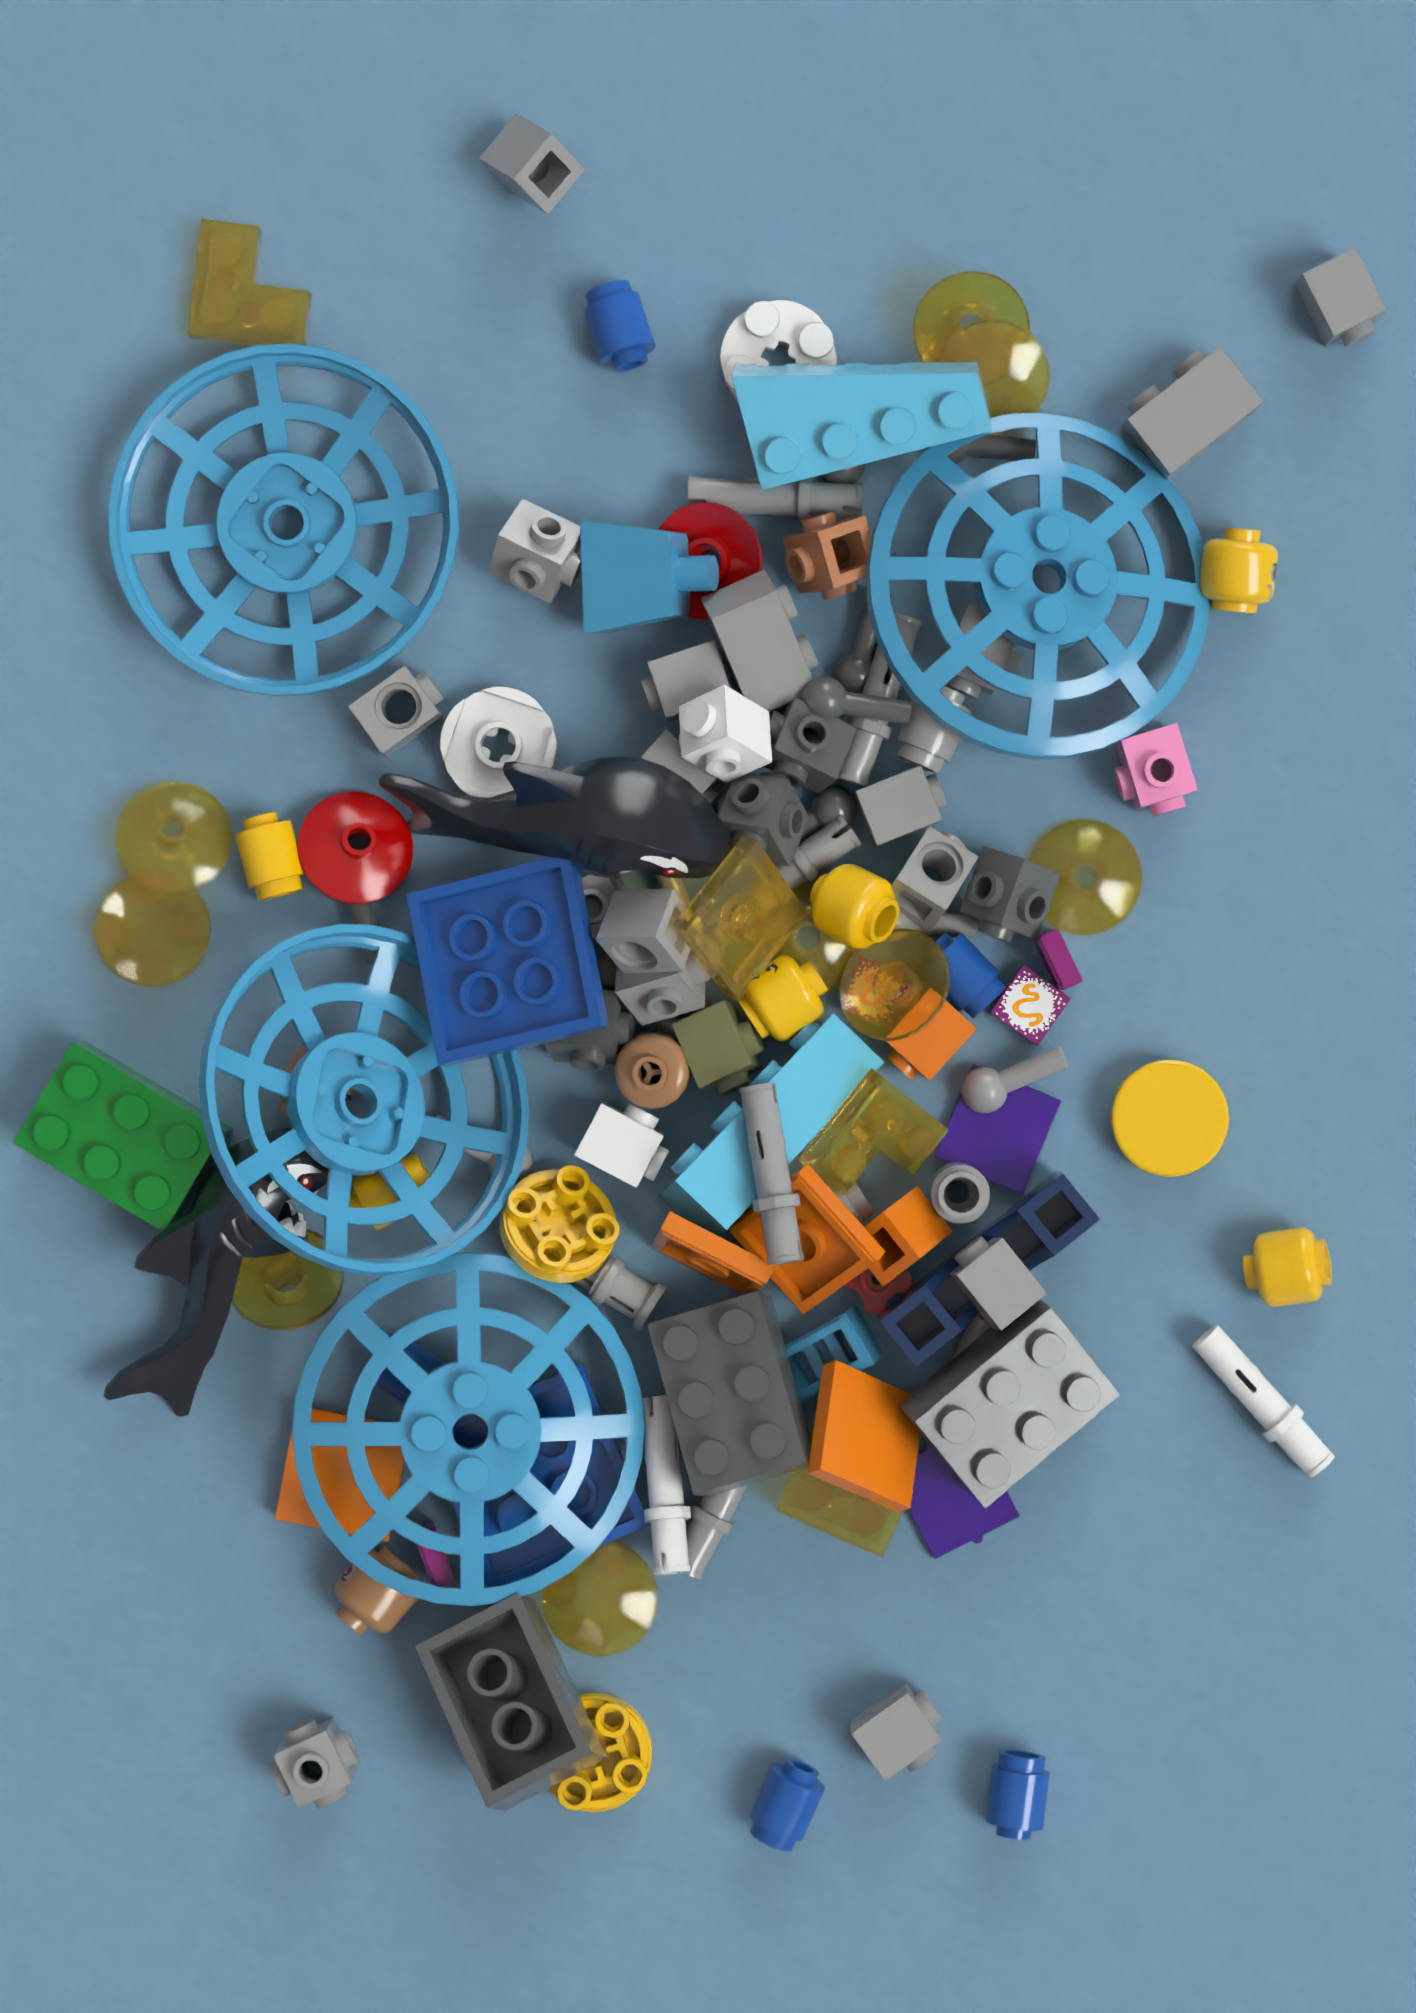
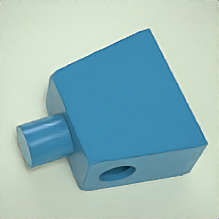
M580 521L584 633H613L689 616L690 592L715 591L718 587L719 567L716 557L714 555L689 556L686 533L609 522Z

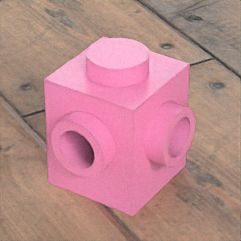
M1177 723L1125 738L1115 743L1121 765L1114 767L1113 772L1123 801L1132 799L1135 810L1150 806L1152 816L1186 807L1183 795L1190 794L1198 789Z

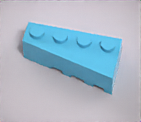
M915 362L896 365H868V363H845V365L785 364V366L735 364L731 375L762 490L992 431L990 412L977 362Z
M834 1013L821 1025L817 1022L806 1025L788 1043L796 1052L782 1066L773 1059L749 1084L750 1086L764 1083L776 1084L788 1164L884 1063ZM735 1101L710 1125L717 1133L703 1149L693 1143L670 1167L677 1176L659 1194L679 1216L717 1236L728 1230L752 1204V1201L757 1199L743 1107L741 1108Z

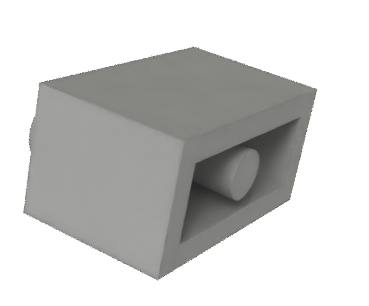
M1221 346L1207 357L1201 349L1197 350L1173 370L1178 380L1161 393L1155 385L1151 386L1127 406L1132 415L1125 421L1122 429L1135 446L1153 462L1166 480L1249 417L1264 402Z
M764 569L701 597L702 604L740 694L767 711L787 704L794 698H800L805 685L813 680L809 670L819 666L806 634L796 637L789 620L799 615L786 585L783 584L775 588Z

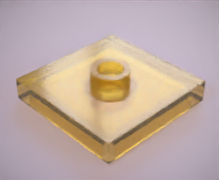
M742 836L673 923V926L726 996L740 1001L747 992L749 984L765 969L808 912L759 842Z

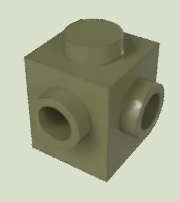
M723 1000L671 1024L699 1089L708 1092L717 1090L720 1096H725L739 1091L740 1088L747 1087L752 1082L749 1075L763 1069L757 1055L764 1051L760 1035L750 1019L742 1021L736 1005Z

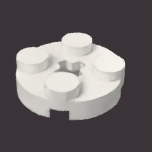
M792 301L755 302L746 312L733 321L723 339L720 363L725 384L737 403L738 399L731 377L735 364L769 366V362L762 358L766 349L774 351L778 345L788 347V357L795 360V364L836 365L837 356L833 334L815 312Z
M491 687L473 693L453 707L442 728L440 750L447 772L462 791L469 796L490 798L514 790L502 770L505 762L515 761L553 769L557 758L558 742L552 720L534 698L517 689ZM499 729L507 730L509 732L508 741L516 745L513 755H503L500 762L489 760L491 751L483 746V740L486 736L496 737Z

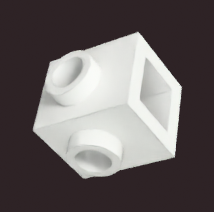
M725 684L679 706V745L682 758L726 783L772 762L769 711Z
M602 1102L574 1156L637 1188L643 1176L654 1181L669 1150L660 1146L665 1133L655 1128L659 1121L658 1117L631 1103H628L623 1112L606 1102Z

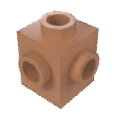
M834 510L820 513L801 520L803 531L782 538L786 550V568L791 579L796 584L798 594L821 591L823 600L832 599L856 591L855 581L866 578L867 559L872 537L866 515L837 520Z

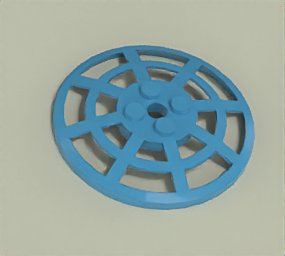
M300 344L257 345L228 352L194 367L168 386L142 414L126 440L113 474L108 505L109 545L117 578L132 610L151 636L178 661L206 678L240 691L269 696L312 695L341 688L374 673L402 653L425 628L444 596L455 566L460 535L459 497L450 461L436 431L415 402L389 378L363 362L329 349ZM296 365L327 370L354 380L370 391L352 419L315 404L296 401L283 402L277 366ZM253 370L259 405L246 408L226 417L208 430L198 441L170 420L171 416L185 402L206 387L231 375ZM389 405L406 420L422 442L435 470L439 489L405 495L403 483L394 463L379 442L370 435ZM296 420L315 423L334 430L340 436L324 459L319 461L303 454L291 453L286 421ZM262 424L266 456L260 457L244 466L240 471H236L214 454L219 446L234 435ZM156 438L184 459L177 470L169 492L165 516L166 528L130 532V508L134 483L145 453ZM359 450L367 455L378 470L387 490L388 498L361 503L354 502L349 489L340 476ZM200 472L224 490L218 505L216 523L185 526L184 518L187 499L194 479ZM294 508L300 511L303 516L304 524L302 531L293 539L283 540L277 538L272 530L274 516L282 509ZM442 513L443 536L439 561L429 589L417 607L391 588L398 577L406 555L409 519ZM392 522L389 551L382 570L376 577L351 558L357 541L358 527ZM221 546L226 559L238 572L217 599L209 593L199 579L190 560L188 550ZM169 552L172 565L182 586L195 604L205 612L183 639L169 628L151 603L138 575L134 555ZM338 576L363 595L343 613L322 623L314 624L310 591L324 586ZM257 587L271 593L284 594L287 596L290 628L260 625L241 618L236 613ZM376 607H379L403 625L389 642L367 658L339 671L319 676L316 642L327 640L349 630L367 617ZM223 628L260 643L279 646L292 645L295 679L277 680L246 675L219 665L202 655V653Z
M1011 413L992 417V431L935 445L924 451L899 478L883 504L872 533L866 566L867 605L875 637L891 672L910 698L938 724L965 741L998 754L1031 760L1067 759L1098 752L1122 739L1128 738L1157 717L1180 692L1197 662L1207 632L1211 599L1203 596L1200 589V568L1204 547L1201 535L1186 502L1170 480H1166L1153 462L1140 450L1112 432L1080 419L1050 413ZM1015 428H1035L1037 459H1023L1004 463L972 479L947 457L962 445L991 433ZM1060 430L1076 433L1105 445L1130 461L1145 476L1124 493L1117 485L1097 472L1075 463L1062 461ZM930 473L955 496L946 505L934 526L927 546L926 557H890L892 538L902 509L917 484ZM1038 476V508L1027 509L1010 516L987 493L991 488L1009 480ZM1062 479L1071 480L1090 488L1107 499L1112 505L1091 524L1079 515L1063 510ZM1160 493L1172 508L1187 539L1195 570V583L1165 578V568L1158 541L1149 522L1141 512ZM969 508L993 533L985 541L978 558L946 557L947 546L953 529L964 511ZM1127 522L1132 527L1142 547L1148 575L1117 571L1113 553L1106 541ZM1047 565L1057 572L1060 578L1058 592L1044 593L1035 586L1032 579V571L1035 566ZM889 581H925L926 596L932 618L942 639L950 649L924 672L921 671L911 657L898 630L890 600ZM945 582L975 583L977 599L986 617L966 635L959 628L951 611ZM1116 595L1147 599L1141 625L1127 648L1122 645L1104 622L1113 607ZM1164 602L1195 608L1193 625L1184 652L1168 680L1156 692L1137 665V662L1145 654L1156 635L1163 614ZM1001 635L1017 645L1034 650L1032 679L1023 678L1005 671L989 661L981 652ZM1087 638L1107 664L1103 669L1088 676L1068 681H1056L1058 650L1071 647ZM967 667L975 676L994 688L1017 697L1030 699L1026 735L1008 732L976 719L954 705L939 690L962 669ZM1119 680L1138 707L1126 718L1102 729L1070 737H1050L1054 701H1066L1088 696Z
M336 924L307 930L278 943L250 963L226 990L211 1018L201 1053L199 1074L201 1117L211 1154L227 1187L246 1213L274 1240L302 1258L333 1270L360 1275L400 1274L435 1264L462 1250L487 1229L506 1204L519 1177L527 1146L529 1105L526 1078L518 1050L491 1056L500 1089L502 1107L501 1131L468 1125L467 1093L459 1065L447 1067L437 1065L429 1019L404 999L389 992L399 959L414 965L420 970L414 937L401 931L370 924ZM330 947H354L376 951L366 985L360 983H331L313 987L307 991H303L291 958L305 952ZM270 971L283 1005L277 1008L260 1027L247 1056L219 1044L223 1029L239 1000L259 978ZM332 1002H354L360 1004L354 1032L338 1034L326 1039L311 1009L315 1006ZM383 1012L390 1014L405 1024L422 1041L425 1047L406 1058L392 1044L377 1037ZM290 1021L306 1050V1053L299 1059L291 1074L263 1064L274 1038ZM436 1067L441 1074L447 1095L448 1120L425 1115L424 1094L419 1077ZM215 1069L242 1081L243 1118L255 1153L236 1166L226 1147L217 1115L214 1084ZM259 1088L286 1098L287 1113L292 1130L269 1143L260 1116ZM348 1089L358 1091L365 1098L367 1112L363 1119L353 1116L348 1111L345 1104V1096ZM418 1138L444 1144L443 1151L434 1170L423 1184L417 1187L400 1160L411 1151ZM464 1149L497 1155L493 1174L480 1200L466 1218L452 1230L430 1202L439 1195L452 1178ZM305 1150L315 1161L329 1169L326 1198L323 1199L303 1187L287 1172L282 1164ZM379 1172L398 1199L395 1203L376 1208L349 1207L352 1175L358 1176ZM269 1174L275 1184L293 1201L310 1212L324 1217L323 1250L310 1245L282 1226L261 1206L248 1187ZM410 1215L432 1241V1244L418 1251L392 1258L359 1259L347 1256L348 1224L354 1226L381 1225L401 1220Z
M461 1252L454 1253L435 1264L400 1274L383 1275L366 1285L339 1309L320 1333L304 1364L295 1396L292 1440L296 1471L306 1502L323 1532L346 1559L373 1580L404 1595L436 1604L477 1606L498 1603L517 1592L522 1597L539 1591L572 1572L597 1550L617 1524L633 1493L643 1455L645 1420L641 1388L631 1357L614 1327L591 1300L569 1283L549 1282L530 1275L520 1268L511 1257L500 1254ZM455 1272L456 1308L443 1309L422 1316L400 1328L390 1337L365 1313L379 1299L406 1284L436 1274ZM479 1272L500 1273L528 1281L556 1295L570 1308L547 1333L537 1325L515 1314L493 1308L480 1307ZM587 1324L600 1337L616 1366L625 1394L627 1413L592 1415L591 1402L584 1380L573 1360L564 1351ZM457 1326L456 1361L448 1362L426 1373L403 1351L409 1344L429 1333ZM480 1326H490L511 1332L530 1342L535 1347L510 1372L495 1363L481 1360ZM348 1329L373 1355L365 1364L354 1385L347 1409L346 1422H311L312 1402L320 1374L334 1346ZM551 1364L557 1368L568 1388L575 1416L540 1418L537 1405L528 1388ZM387 1368L411 1391L403 1405L399 1422H364L370 1394L380 1374ZM474 1414L486 1422L487 1435L483 1442L475 1447L461 1446L453 1437L454 1424L464 1415ZM627 1437L626 1457L617 1488L604 1514L594 1527L590 1529L567 1506L575 1497L586 1475L592 1453L593 1439ZM575 1440V1448L569 1469L559 1489L553 1494L529 1472L537 1458L540 1443ZM311 1446H347L348 1460L355 1481L365 1500L375 1511L351 1537L338 1523L322 1494L313 1466ZM365 1446H401L404 1460L413 1475L389 1499L382 1493L371 1473L365 1453ZM513 1489L537 1511L531 1518L511 1529L484 1536L485 1501L498 1498ZM430 1491L444 1499L460 1502V1537L431 1531L411 1521L406 1515ZM549 1525H552L574 1546L562 1559L532 1576L506 1585L484 1588V1554L495 1553L520 1545L541 1533ZM393 1529L402 1537L424 1548L447 1554L460 1555V1589L443 1588L409 1579L383 1566L368 1553Z

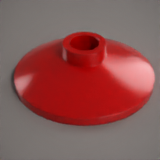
M710 502L693 503L672 513L659 527V530L686 533L689 556H704L712 550L719 555V583L715 591L762 571V550L757 534L750 523L730 507ZM715 591L690 592V613L686 617L709 620L700 598Z
M342 792L325 798L307 814L298 834V856L306 878L323 895L345 904H369L393 893L406 878L413 860L414 846L411 832L406 828L407 823L400 812L384 799L365 792ZM355 833L362 834L368 841V847L364 850L353 849L348 843V836Z

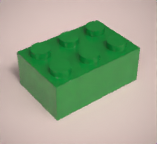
M76 1041L70 1044L13 1141V1144L160 1231H163L184 1214L215 1161L211 1154L203 1126L201 1109L86 1041ZM219 1120L226 1143L233 1128Z

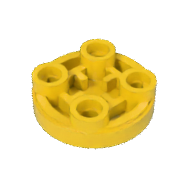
M1159 1060L1139 1067L1119 1084L1112 1101L1110 1124L1117 1146L1131 1163L1146 1172L1172 1177L1192 1173L1205 1166L1214 1158L1227 1135L1229 1112L1221 1088L1207 1072L1187 1062Z
M573 1165L564 1166L560 1170L538 1171L523 1178L512 1189L506 1204L501 1210L499 1220L503 1245L513 1261L530 1275L554 1283L575 1282L595 1273L609 1256L620 1230L609 1199L599 1187L590 1181L589 1175L585 1170Z
M606 1693L580 1694L579 1697L607 1758L548 1789L567 1809L588 1812L606 1811L626 1803L645 1785L652 1761V1740L644 1719L629 1703Z

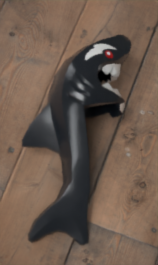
M598 758L574 764L561 771L515 761L505 762L502 770L514 790L490 798L454 794L414 778L391 773L383 774L379 779V786L411 808L413 813L408 820L406 828L413 834L463 838L513 851L573 860L581 870L598 877L618 879L624 873L631 870H645L666 878L698 879L714 875L723 870L735 856L729 830L707 799L683 777L665 766L642 758Z
M292 1128L267 1131L265 1134L269 1143L292 1130ZM249 1138L235 1144L228 1150L235 1166L255 1153ZM305 1150L282 1164L288 1173L314 1194H317L318 1190L327 1183L329 1169L315 1161ZM216 1163L202 1183L192 1208L157 1234L136 1256L134 1267L138 1270L172 1277L186 1287V1300L180 1326L164 1345L129 1364L112 1378L104 1390L103 1396L107 1400L151 1392L160 1395L168 1403L176 1416L183 1417L189 1415L196 1388L205 1366L214 1355L229 1315L243 1257L260 1258L291 1252L290 1249L274 1240L246 1213L227 1187ZM269 1174L248 1187L261 1206L282 1226L308 1243L306 1221L303 1220L301 1213L294 1212L291 1205L298 1206L299 1204L277 1186Z

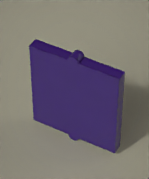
M972 1064L969 1073L974 1069L981 1068V1066ZM1024 1086L1009 1092L1004 1104L998 1110L991 1113H978L965 1104L962 1093H960L934 1157L947 1163L962 1162L976 1168L985 1179L1023 1194L1062 1100Z
M928 1443L925 1445L926 1449L918 1452L912 1502L909 1510L934 1559L970 1541L979 1544L983 1541L984 1534L1020 1517L1007 1491L985 1509L965 1490Z

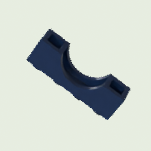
M1056 1170L891 1303L883 1312L877 1315L878 1320L917 1368L958 1335L979 1313L949 1276L959 1266L954 1257L963 1248L980 1236L986 1242H989L992 1238H1003L1030 1271L1044 1261L1056 1256L1098 1222L1100 1218L1066 1176Z

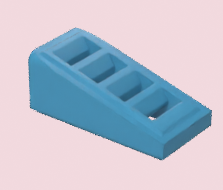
M852 1306L785 1344L801 1403L819 1394L822 1366L828 1363L818 1347L817 1341L823 1339L835 1360L859 1371L873 1365L883 1356L880 1345L857 1306ZM841 1329L857 1356L854 1359L837 1330ZM801 1350L818 1378L813 1382L810 1381L795 1353Z

